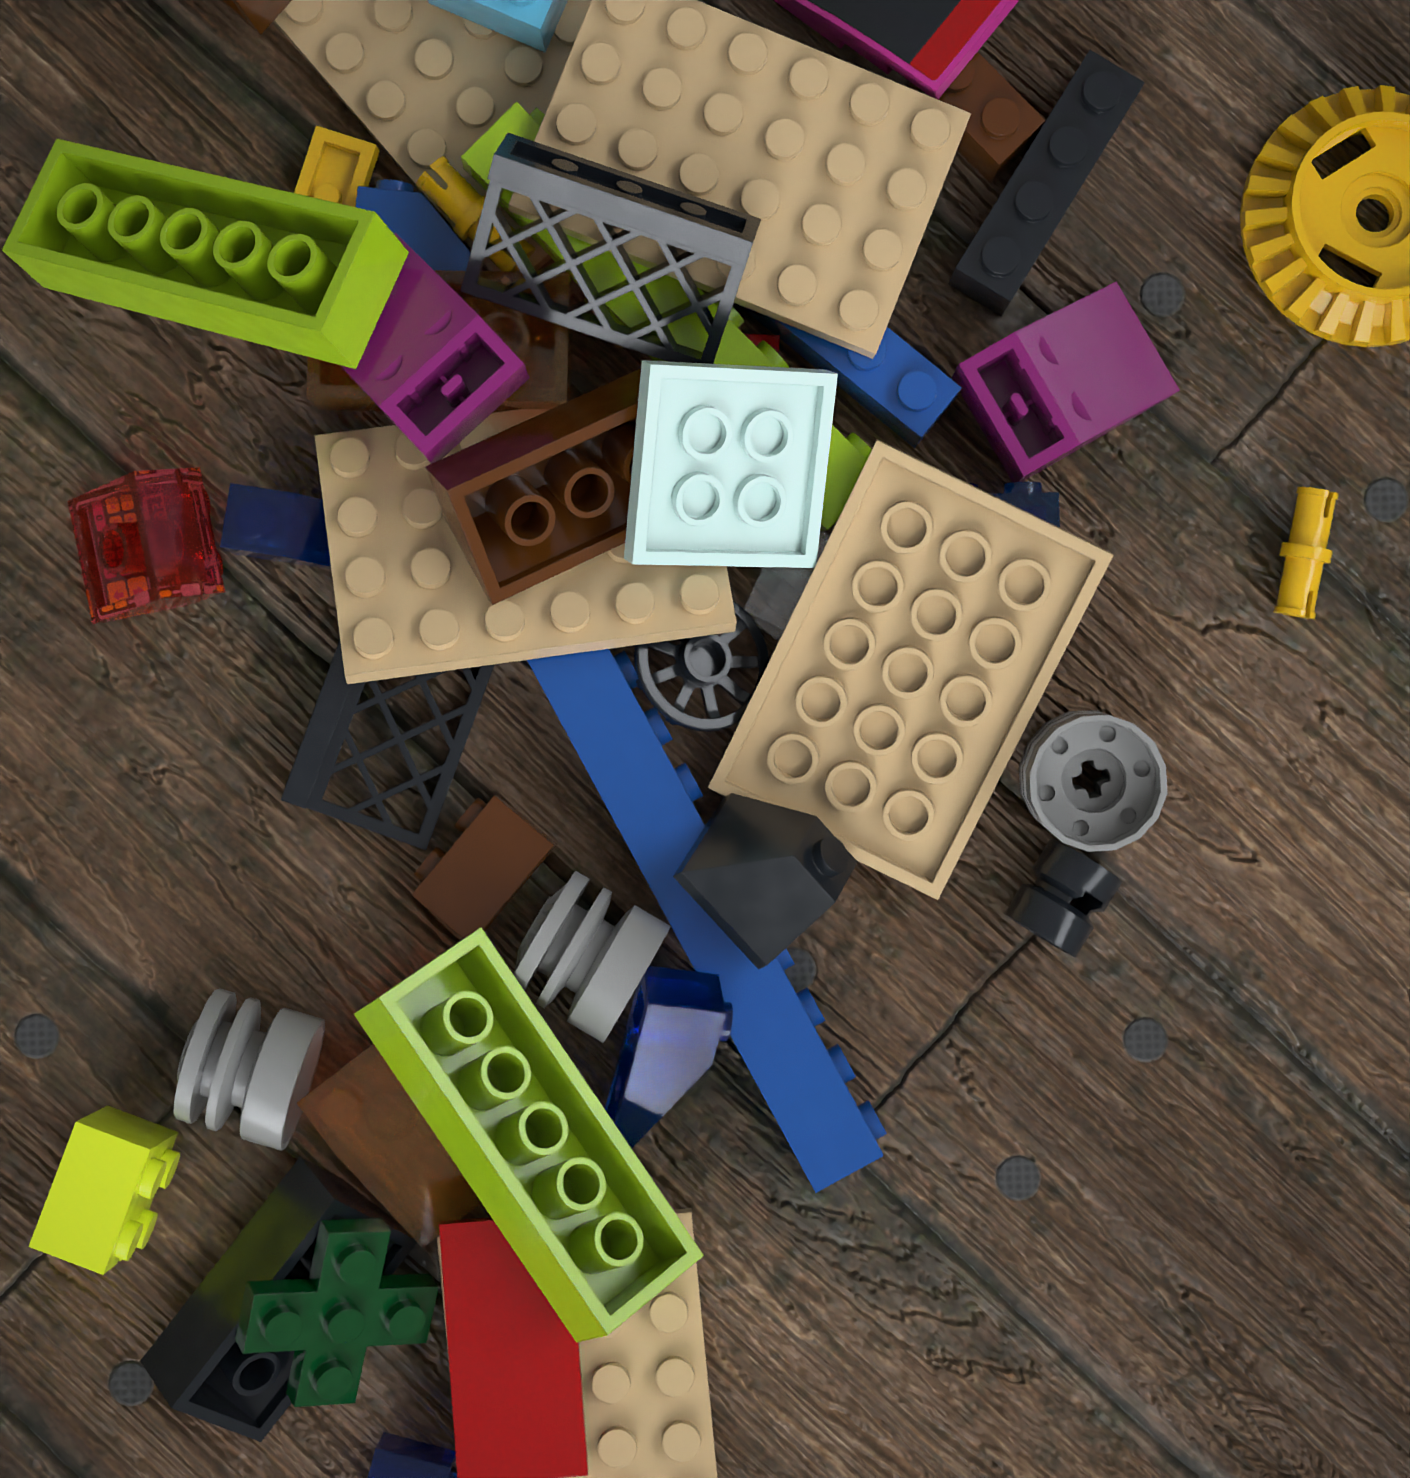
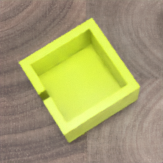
M108 1105L76 1121L28 1247L102 1275L113 1268L118 1261H129L136 1247L144 1249L153 1232L158 1213L149 1209L158 1187L166 1189L176 1171L180 1152L174 1151L172 1148L178 1132Z

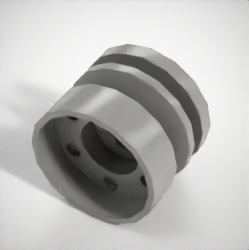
M1096 710L1068 711L1045 722L1027 742L1019 764L1020 793L1031 816L1062 843L1087 852L1117 850L1140 839L1159 818L1167 796L1166 765L1155 742L1134 723ZM1085 761L1091 767L1102 770V777L1093 781L1094 791L1090 793L1083 787L1072 783L1073 777L1082 774L1081 763Z
M575 871L562 888L552 897L549 896L517 951L514 976L524 991L531 983L537 971L549 977L536 1002L537 1005L543 1008L548 1006L564 987L575 992L567 1022L604 1043L671 926L635 905L625 913L615 927L604 921V917L611 901L612 892L603 887L590 910L583 909L577 903L590 879Z
M221 988L216 989L206 1002L199 1019L192 1026L182 1051L173 1113L175 1119L192 1124L197 1121L206 1106L207 1129L218 1131L227 1121L234 1107H241V1139L282 1151L287 1147L295 1132L312 1086L324 1040L325 1019L282 1008L273 1019L267 1032L259 1031L261 1022L260 1000L251 997L246 999L235 1017L236 994Z

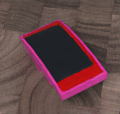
M1019 0L774 1L841 49L844 44L848 45L886 74H889L893 69L930 97L939 99Z

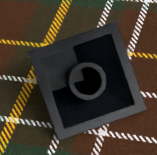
M731 793L721 800L673 877L758 969H761L772 962L836 902L858 862L817 816Z

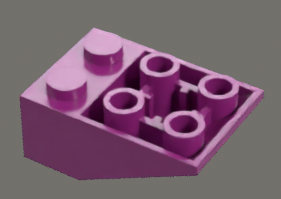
M395 233L394 235L407 249L409 254L357 368L341 367L432 464L443 459L530 377L524 363L488 324Z
M1117 281L1015 331L961 362L951 377L953 381L962 387L960 390L962 397L1014 486L1180 391Z

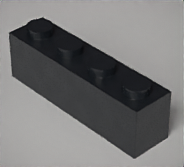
M1089 50L956 266L948 283L950 286L1002 317L1145 82L1094 51Z

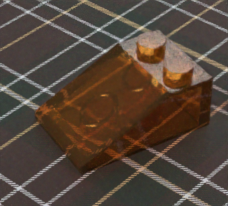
M374 1044L297 1102V1105L335 1155L422 1248L440 1235L439 1224L441 1221L460 1220L481 1203Z

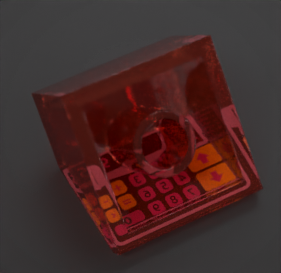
M200 467L133 471L67 501L92 624L106 623L188 606L225 592L222 578L223 562L215 544L210 519V499L204 489Z

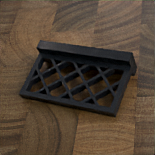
M507 133L493 156L487 178L490 182L461 292L668 362L713 364L761 219ZM507 189L529 197L541 218L513 231L499 208L503 190ZM549 204L560 207V209L553 212ZM575 214L592 218L604 240L575 252L559 222ZM495 226L500 238L490 242L493 227ZM612 226H615V227H618V228H621V229H624V230L621 231V232L616 233V232L614 231V229H613ZM547 228L564 259L536 271L519 241ZM642 235L656 240L668 261L638 274L622 244ZM507 247L524 278L509 285H504L480 277L485 257ZM675 247L686 250L687 252L679 255ZM611 250L627 280L598 293L582 263ZM703 257L731 266L726 284L703 295L700 294L685 267ZM568 269L571 270L586 299L569 307L554 302L542 283ZM674 271L690 301L660 314L645 284ZM530 288L533 294L524 292V290ZM633 290L648 320L630 328L615 323L605 303ZM720 301L715 318H713L707 306ZM593 309L596 316L586 312ZM696 312L709 335L704 351L701 352L677 344L667 324ZM655 330L659 337L648 333Z
M339 639L283 790L281 800L427 850L495 664L479 666L475 679L470 668L461 669L471 689L467 701L464 705L441 715L426 681L447 671L415 675L416 678L381 693L376 681H368L375 697L358 704L365 682L347 684ZM416 685H420L434 715V719L400 734L385 700ZM378 703L394 737L359 753L348 730L352 717L355 713ZM461 715L452 738L445 722ZM438 725L449 748L443 764L419 774L404 741ZM345 739L353 756L336 763ZM397 744L413 778L378 793L363 759ZM357 763L372 797L348 808L322 799L331 774ZM439 774L430 798L423 781ZM417 785L427 807L418 833L392 824L382 800ZM376 804L383 820L358 811Z

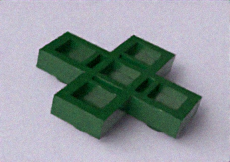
M382 1218L321 1220L309 1279L246 1281L235 1340L243 1354L294 1351L286 1391L294 1407L355 1403L366 1348L368 1346L427 1343L439 1286L430 1274L382 1276L391 1233Z

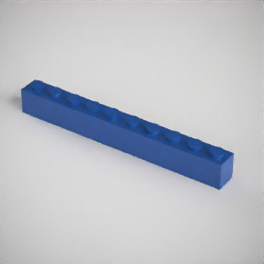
M610 649L527 660L815 1193L883 1157L884 1154L876 1140L887 1133L870 1101L867 1100L857 1106L845 1083L853 1080L856 1076L839 1044L826 1049L815 1026L826 1020L808 987L796 993L784 970L795 965L788 950L784 949L767 966L758 969L673 877L706 826L693 804V801L701 798L703 794L687 764L683 763L674 768L662 746L673 739L657 709L652 707L643 712L632 689L638 687L636 683L638 677L625 650L615 656L612 655Z

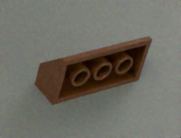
M641 368L425 466L446 521L492 605L625 543Z

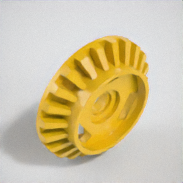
M1379 85L1375 89H1359V86L1342 89L1339 93L1327 97L1321 96L1309 102L1301 110L1293 115L1291 114L1274 131L1253 161L1246 178L1240 209L1241 237L1249 267L1258 285L1282 314L1311 334L1328 341L1350 346L1379 347L1410 340V95L1395 92V87ZM1363 135L1372 149L1322 179L1311 163L1312 160L1346 138ZM1366 199H1374L1386 207L1389 214V222L1385 230L1370 232L1359 224L1356 217V209L1359 202ZM1322 248L1377 276L1373 287L1356 284L1334 272L1320 259L1319 254Z

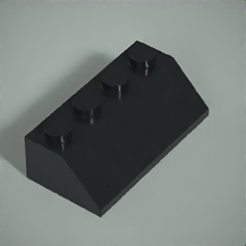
M299 1157L140 1362L172 1409L262 1442L291 1405L286 1391L294 1351L242 1353L235 1337L246 1281L309 1279L321 1220L382 1218L391 1231L382 1276L392 1275L417 1244V1238L343 1178Z

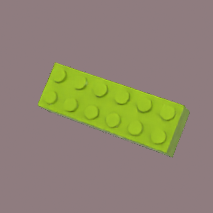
M57 138L2 248L6 255L44 288L356 369L409 254L403 244L374 211Z
M482 928L477 929L354 1013L358 1022L576 1343L608 1336L704 1256Z

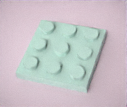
M642 360L624 559L635 565L815 568L838 374L824 369Z

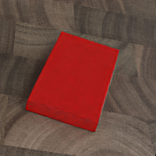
M491 1217L441 1221L439 1232L457 1478H564L588 1476L589 1467L579 1342L576 1343Z

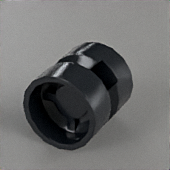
M1050 838L1032 867L1037 877L1034 884H1022L1004 915L1066 954L1076 958L1094 929L1089 919L1091 913L1104 912L1123 881L1080 852L1054 838Z

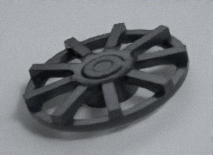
M733 601L735 615L739 619L736 621L735 632L723 633L721 636L714 634L679 639L681 642L679 645H674L667 641L635 645L634 660L638 677L636 680L639 690H643L648 700L659 713L666 717L665 721L672 725L677 724L695 731L715 732L731 727L741 721L769 663V656L764 637L756 622L736 602ZM748 628L756 644L758 656H732L728 644L744 629ZM648 648L674 658L676 661L675 665L651 674L648 664ZM730 668L759 669L757 683L752 694H748L727 676ZM680 676L683 679V684L673 705H671L662 696L655 684ZM717 684L742 707L730 715L721 717L715 699L714 686ZM697 687L701 691L707 719L696 718L683 713L693 690Z

